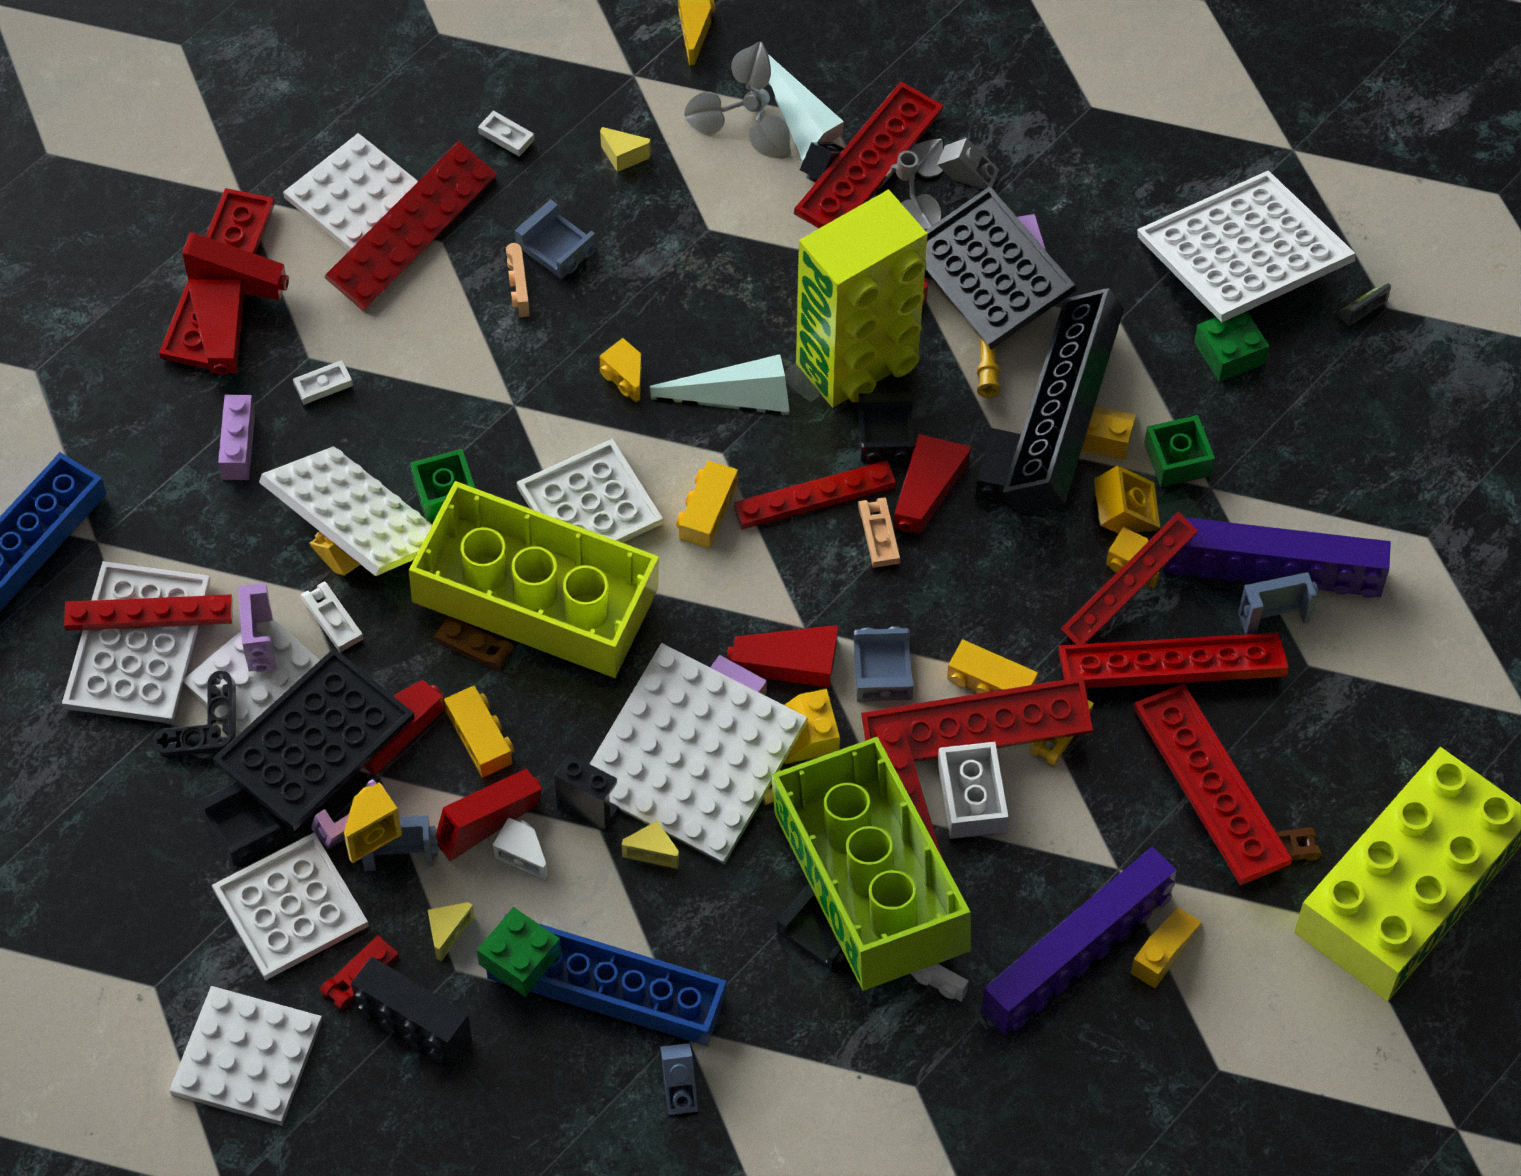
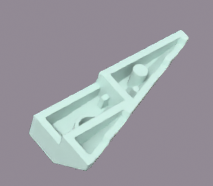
M768 55L771 66L769 85H771L778 107L787 127H789L793 143L799 151L801 162H803L811 142H831L843 134L844 121Z
M780 354L650 386L651 399L654 400L657 397L671 398L674 402L682 403V400L696 401L698 405L731 409L747 407L755 408L757 412H765L766 410L781 411L782 415H789L790 413L785 373Z

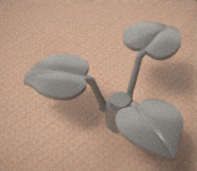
M758 42L738 52L733 58L731 65L735 79L740 83H746V89L751 92L747 93L742 101L726 107H721V99L717 94L713 92L700 93L694 96L686 105L685 119L699 132L715 134L721 130L725 123L722 112L745 106L750 112H758L756 117L758 125L749 131L752 146L759 153L768 157H787L791 155L790 133L785 121L776 115H767L761 120L762 114L765 112L764 107L770 101L768 92L763 88L770 81L771 66L764 44Z
M941 138L921 142L914 145L910 151L901 152L898 156L897 165H891V169L880 186L881 188L894 172H896L901 180H909L911 199L905 200L901 204L924 230H927L941 220V209L938 202L928 194H922L916 198L914 179L916 172L925 178L936 177L943 172L937 165L943 152ZM875 192V194L870 198V200L873 199L874 197H876V192Z

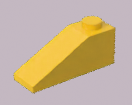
M678 0V10L689 65L695 64L711 25V13H715L714 0Z
M1177 907L1149 937L1135 956L1131 974L1151 987L1156 988L1199 929L1202 922Z

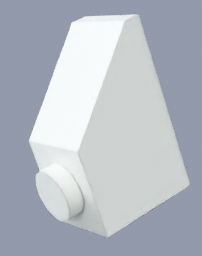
M508 818L493 843L494 858L545 880L548 876L546 861L534 828L523 820L516 821Z

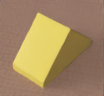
M604 127L601 128V147L617 172L650 158V139Z
M658 820L623 839L621 844L623 858L678 869L679 851Z
M469 902L428 910L436 959L440 961L444 959L475 918L473 905Z

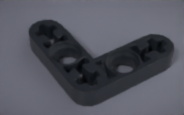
M219 670L212 673L208 678L206 725L167 728L155 734L153 746L162 756L174 757L220 752L236 738V684L231 675L226 671ZM221 679H224L227 683L222 687V693L225 697H221V691L216 686L221 683ZM219 705H228L229 709L225 716H215V710ZM217 724L222 725V730L227 735L221 743L216 739L221 736V728ZM192 734H200V743L194 747L188 746V738ZM169 737L173 743H169L168 748H165L162 743H165Z

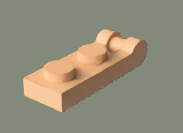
M511 243L506 247V255L508 257L507 266L510 270H513L508 271L510 287L515 286L516 292H511L513 308L518 307L519 318L529 317L522 248L517 243Z
M878 498L876 502L869 503L867 500L858 501L859 513L862 518L873 568L900 564V555L886 498ZM879 512V514H875V515H871V514H870V513Z

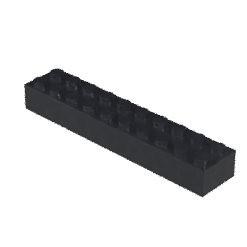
M1110 288L1066 298L1063 301L1003 489L1004 495L1018 513L1058 506L1066 502L1124 312V308Z

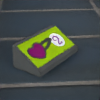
M1387 283L1373 288L1337 312V315L1348 326H1351L1388 301L1391 285Z

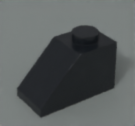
M811 142L799 170L807 174V179L816 183L843 151L844 147L834 142Z

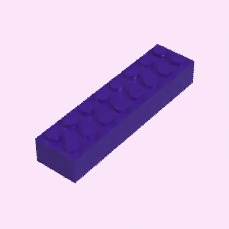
M1185 517L1199 532L1163 567V572L1173 575L1185 574L1204 579L1220 578L1230 582L1245 581L1252 583L1308 572L1311 581L1317 584L1318 591H1331L1342 595L1357 594L1367 598L1381 597L1390 569L1391 541Z
M1151 847L986 985L983 992L981 1012L1004 1035H1007L1012 1029L1014 1031L1019 1030L1026 1023L1027 1017L1031 1013H1039L1047 1005L1048 999L1054 994L1058 996L1064 992L1071 979L1075 976L1077 978L1083 976L1089 969L1090 963L1096 958L1098 960L1103 959L1109 953L1110 946L1116 941L1119 943L1124 941L1136 924H1144L1151 917L1152 911L1156 907L1162 908L1171 900L1177 869L1157 850Z

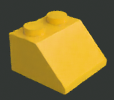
M1095 405L1081 451L1125 460L1137 414Z
M1118 465L1094 479L1099 513L1098 519L1101 526L1118 534L1123 527L1133 532L1157 531L1161 528L1154 482Z
M827 689L799 694L784 705L808 718V722L784 764L821 757L839 750L840 736Z
M380 782L374 786L363 788L358 795L354 796L344 830L348 855L352 863L402 835L398 808Z

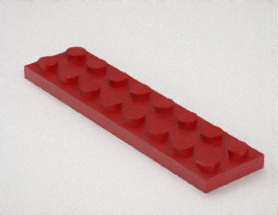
M900 82L796 205L793 214L813 226L821 228L869 201L884 183L885 176L891 169V165H897L899 154L903 151H910L942 113L944 105Z
M458 141L326 273L325 279L364 312L496 178L497 173Z
M225 188L205 237L256 254L275 206L274 198ZM187 281L159 351V356L163 360L209 369Z
M1279 633L1059 646V658L1064 680L1084 677L1085 688L1274 678L1288 676L1289 670Z
M1084 677L861 713L865 741L875 738L874 726L902 720L914 762L938 758L939 748L995 742L996 749L1093 733Z
M1183 683L1135 702V712L1238 883L1243 885L1291 865V856L1186 685Z

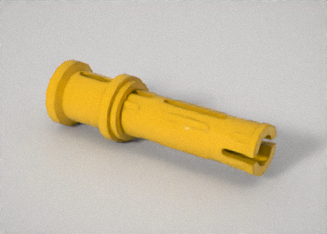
M980 338L981 364L977 367L980 383L977 386V393L982 397L992 398L1001 392V386L998 383L1000 367L996 363V347L990 350Z

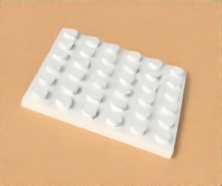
M1269 171L1137 229L1138 238L1221 322L1355 261V252Z
M661 643L590 764L617 778V784L610 793L609 798L610 802L619 806L621 811L647 825L658 820L668 836L725 865L771 786V774L779 772L808 722V718Z

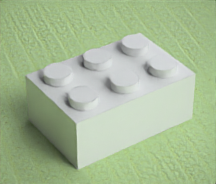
M995 742L939 748L937 764L950 839L1006 833L1008 811Z

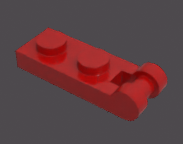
M377 936L332 979H328L321 986L320 992L327 998L331 997L335 1000L334 1004L340 1010H344L354 1001L351 982L371 956L390 967L399 959V954L381 937ZM345 985L348 990L342 992L339 988Z

